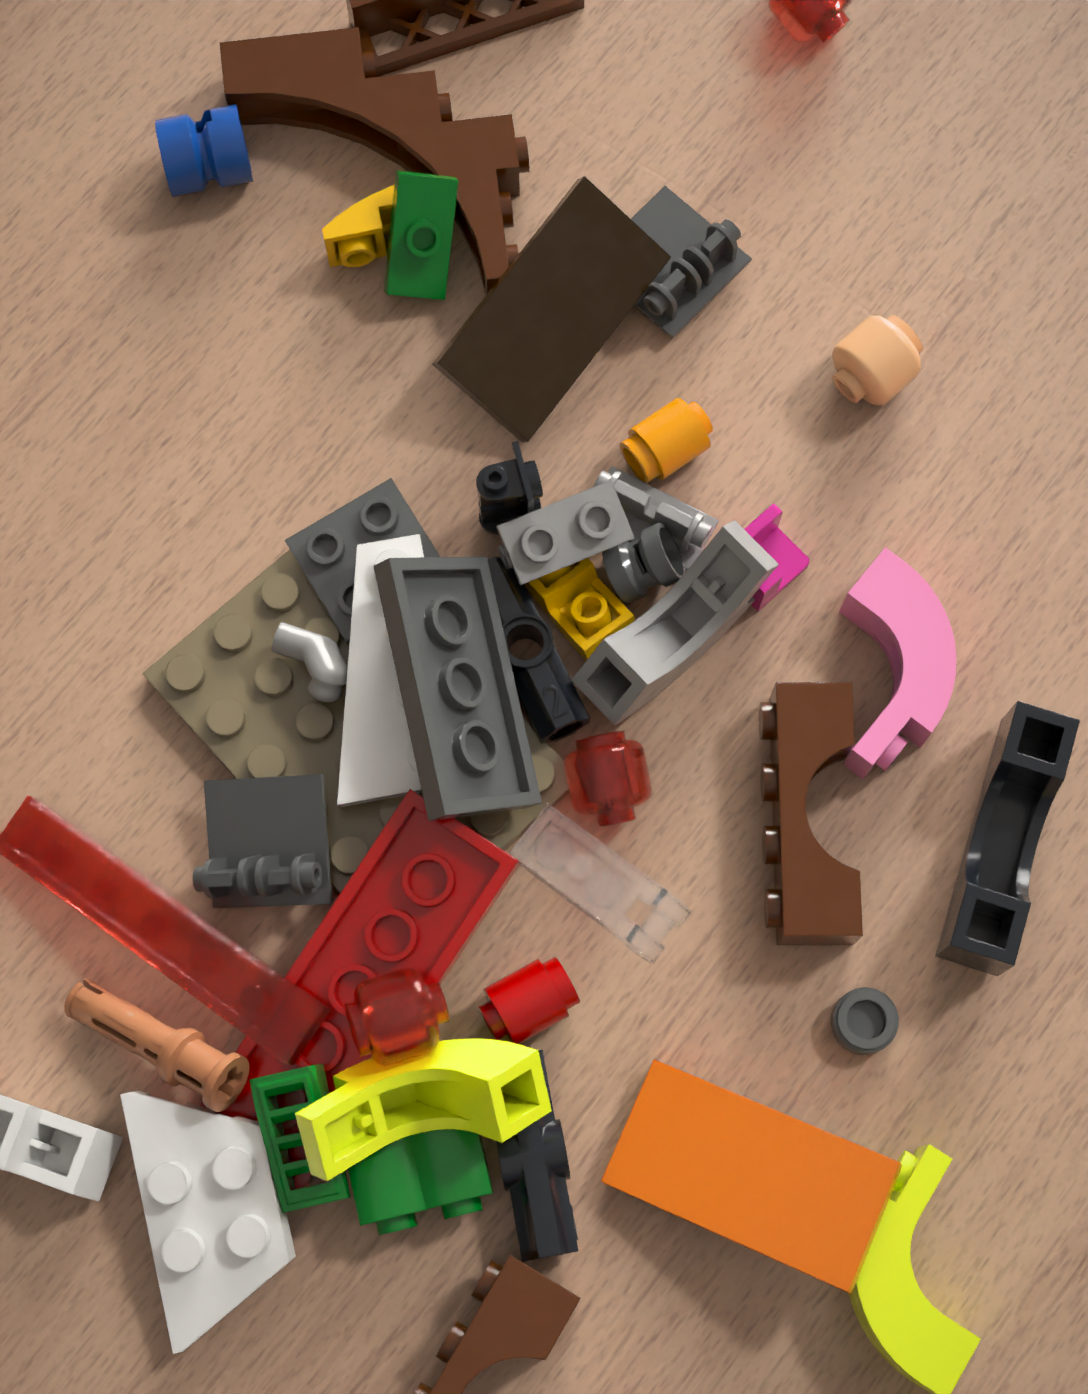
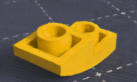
M394 185L350 206L322 229L330 267L339 265L360 267L369 264L375 258L387 256L384 235L390 234Z
M589 558L524 584L555 626L586 661L603 639L635 621L634 615L598 578L594 564Z

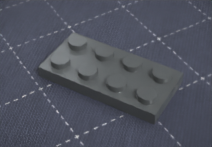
M487 557L388 558L374 565L428 821L526 809L542 803Z

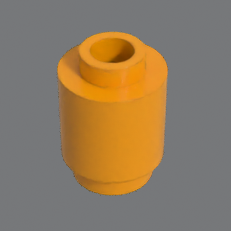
M675 398L628 430L629 437L620 442L619 446L625 461L641 481L648 483L654 478L663 480L710 448L711 444L708 434L713 432V426L699 404L694 401L687 404L682 399Z

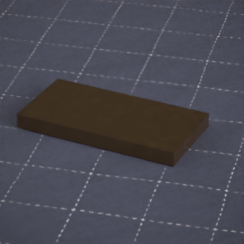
M583 176L577 179L432 365L518 440L529 442L647 290V287L668 263L671 256L592 182Z

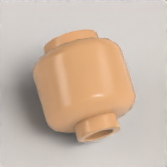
M892 315L887 319L881 316H868L835 346L832 352V359L837 373L832 376L833 382L838 390L853 403L863 399L873 405H885L915 379L920 372L922 364L919 354L923 350L922 343L915 332L900 318Z

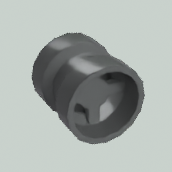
M657 523L642 530L640 538L630 543L624 542L602 551L603 562L609 580L618 596L625 603H631L645 597L649 588L657 584L664 587L671 586L677 583L686 573L678 545L663 523Z

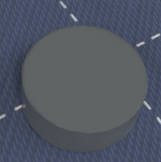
M862 987L849 991L838 1000L831 1014V1029L835 1039L843 1048L855 1054L870 1055L879 1052L893 1041L898 1031L899 1017L894 1003L886 994L874 988Z

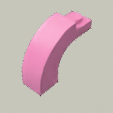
M886 547L847 593L839 610V613L866 632L880 645L892 671L893 686L889 704L855 745L843 764L861 779L866 777L875 764L884 771L889 768L909 742L899 735L900 733L919 748L922 747L940 722L949 704L956 677L957 658L955 640L946 611L937 595L920 574Z

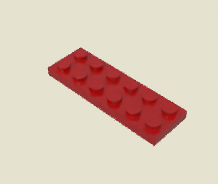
M409 789L235 1051V1053L247 1058L249 1062V1074L242 1092L227 1109L221 1112H214L229 1117L240 1116L258 1121L249 1082L250 1079L323 1064L329 1093L336 1090L333 1080L334 1075L370 1058L398 1050L521 862L455 818L428 821L424 798ZM305 1089L277 1095L279 1109L308 1102ZM202 1101L200 1106L207 1108ZM296 1119L282 1122L284 1135L300 1132ZM303 1146L287 1149L290 1162L307 1159ZM310 1172L293 1176L295 1189L308 1187L315 1176L311 1175Z

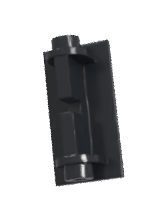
M518 441L512 442V460L484 467L476 479L480 525L485 531L495 535H499L496 526L541 508L539 498L543 497V490L534 460L524 462Z

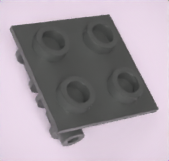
M664 186L631 218L633 222L671 256V259L647 287V290L634 307L673 339L751 262L752 258L738 247L736 241L741 237V232L733 222L725 219L720 224L715 222L710 224L667 186Z
M392 478L285 540L346 643L350 642L357 545L420 534L424 557H440Z
M323 774L204 781L209 860L203 866H197L194 869L192 880L194 889L197 892H204L208 898H212L213 908L332 904Z

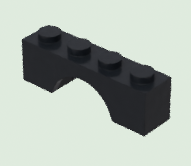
M1017 701L1001 719L935 957L994 976H999L1015 966L1031 906L1029 880L1036 848L1050 807L1065 779L1080 723L1079 719L1021 701Z

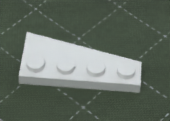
M420 534L357 545L337 806L339 808L405 796L409 789L416 793H422L373 567L388 558L424 557Z

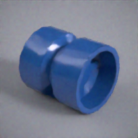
M237 105L205 110L201 121L195 122L188 114L155 120L158 145L172 197L203 192L208 181L215 180L222 188L253 182L249 155Z

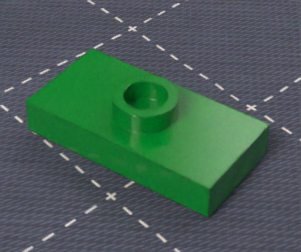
M396 171L384 292L387 295L445 300L458 189V179L456 177Z

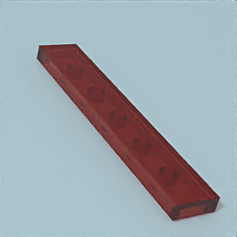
M27 795L1 833L0 854L284 1064L294 1066L331 1009L38 798Z

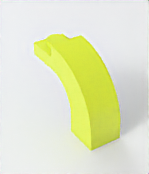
M452 1039L401 1048L351 1066L333 1076L336 1090L296 1112L295 1116L311 1175L329 1181L384 1146L410 1135L433 1130L456 1129L470 1131L503 1143L552 1110L538 1050L494 1039Z
M928 1144L918 1147L914 1154L904 1150L897 1159L902 1164V1168L852 1294H849V1297L865 1334L881 1356L893 1368L930 1394H951L981 1338L939 1312L924 1296L913 1273L910 1251L915 1226L952 1161L951 1157Z

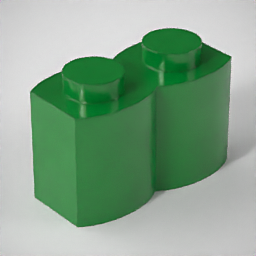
M443 1129L410 1135L384 1146L348 1168L360 1226L376 1223L378 1236L416 1227L418 1225L415 1213L441 1207L444 1219L481 1211L483 1207L480 1197L494 1193L481 1135L465 1130Z

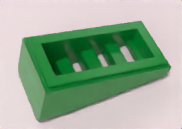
M316 1064L250 1079L254 1107L282 1212L285 1213L349 1198L350 1192L345 1171L330 1179L329 1182L295 1189L293 1176L308 1173L310 1169L307 1159L290 1162L287 1149L303 1146L300 1132L284 1135L282 1122L296 1119V1112L329 1094L324 1065ZM305 1089L308 1102L279 1109L277 1095Z

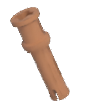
M84 979L83 984L78 982L66 998L64 1010L68 1017L89 1026L102 1036L149 1061V1063L156 1066V1072L164 1083L174 1087L182 1084L201 1095L204 1105L212 1111L221 1112L227 1109L242 1092L249 1074L247 1058L234 1052L226 1055L208 1045L203 1033L190 1027L177 1030L128 1001L108 992V990L90 979Z

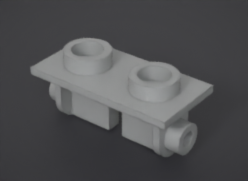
M613 466L610 467L608 472L602 471L594 487L612 480L635 537L629 540V542L639 539L642 530L657 523H663L678 545L685 565V571H687L702 553L719 520Z
M612 480L496 526L503 542L502 545L498 546L500 558L506 569H514L520 585L635 538Z

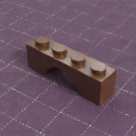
M776 682L769 702H760L759 706L760 740H770L771 763H762L761 799L762 802H772L773 826L763 827L762 853L764 864H774L775 889L765 890L766 928H776V945H854L863 936L860 870L839 862L820 846L810 829L806 815V795L812 779L825 768L845 760L855 745L852 682Z
M509 1255L504 1266L491 1260L471 1294L472 1297L482 1302L468 1327L456 1321L436 1355V1358L446 1363V1366L433 1389L421 1382L414 1394H462L473 1378L497 1362L512 1358L546 1360L581 1298L512 1255Z

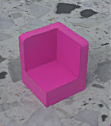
M774 503L744 529L779 564L752 596L755 601L751 605L757 612L804 572L810 562L809 558L778 528L783 512Z

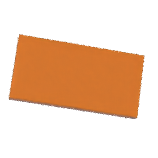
M654 1059L601 1182L851 1295L897 1181L902 1164L892 1158Z

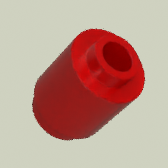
M553 957L543 964L539 959H536L484 988L483 991L488 1001L478 1006V1009L495 1040H501L507 1036L510 1042L521 1044L569 1017L568 1009L579 1004L580 999L563 966L556 957Z

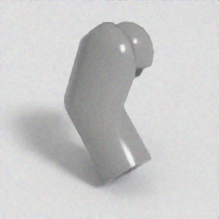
M281 622L274 635L272 652L305 663L307 671L312 677L308 685V691L312 697L323 702L338 700L343 692L342 685H345L347 682L348 667L336 642L329 637Z

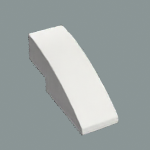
M0 1094V1169L72 1195L99 1202L123 1137Z

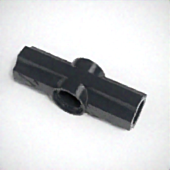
M494 556L487 560L507 649L514 642L521 639L533 640L542 648L539 655L529 660L518 659L508 650L518 698L540 743L557 742L575 734L580 728L590 723V716L553 644L554 638L551 628L545 620L540 618L525 585L519 584L514 569H506L501 558Z
M538 1050L552 1111L503 1143L496 1141L505 1191L510 1190L522 1262L579 1251L573 1208L570 1205L566 1180L571 1179L561 1121L560 1119L555 1120L543 1050Z

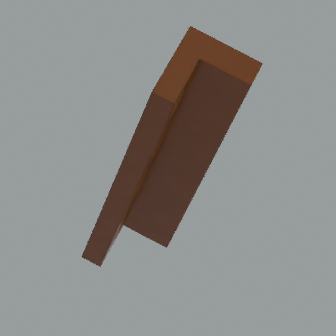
M346 0L351 28L359 27L362 51H374L377 77L584 8V0H509L513 3L508 13L492 17L477 11L482 0ZM441 13L460 19L454 31L443 35L424 29L430 17ZM390 30L407 37L401 49L380 56L377 55L370 38Z

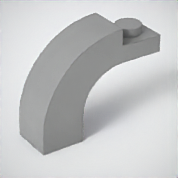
M735 520L724 525L680 580L637 620L603 639L571 681L616 725L654 699L699 660L755 601L752 596L779 564Z

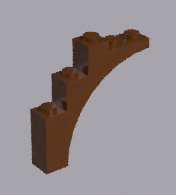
M359 27L219 43L225 98L228 106L237 105L242 125L281 124L321 130L362 144L400 165L407 172L456 177L458 179L454 221L459 226L478 265L485 296L488 294L519 254L517 244L506 245L504 228L514 227L511 197L520 196L519 173L530 172L526 136L515 137L512 114L453 121L449 93L438 94L435 70L377 77L374 51H362Z

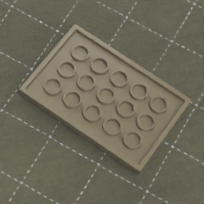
M289 549L142 674L235 779L324 775L331 885L340 894L405 796L340 808L337 806L346 684L342 685L343 692L341 697L334 702H323L315 699L308 691V685L312 677L308 673L305 663L272 652V643L279 624L284 622L329 637L336 642L348 667L350 642L346 643ZM524 718L542 803L526 809L455 818L504 851L580 784V777L547 742L540 743L534 729Z

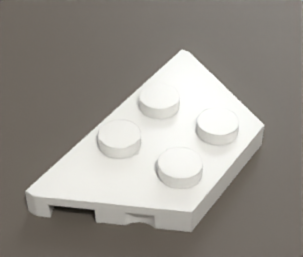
M136 1090L120 1094L171 1347L173 1354L183 1352L193 1345L202 1335L295 1259L296 1254L287 1212L283 1213L259 1122L240 1116L229 1117L218 1114L209 1108L190 1103L179 1104L149 1096L150 1093Z

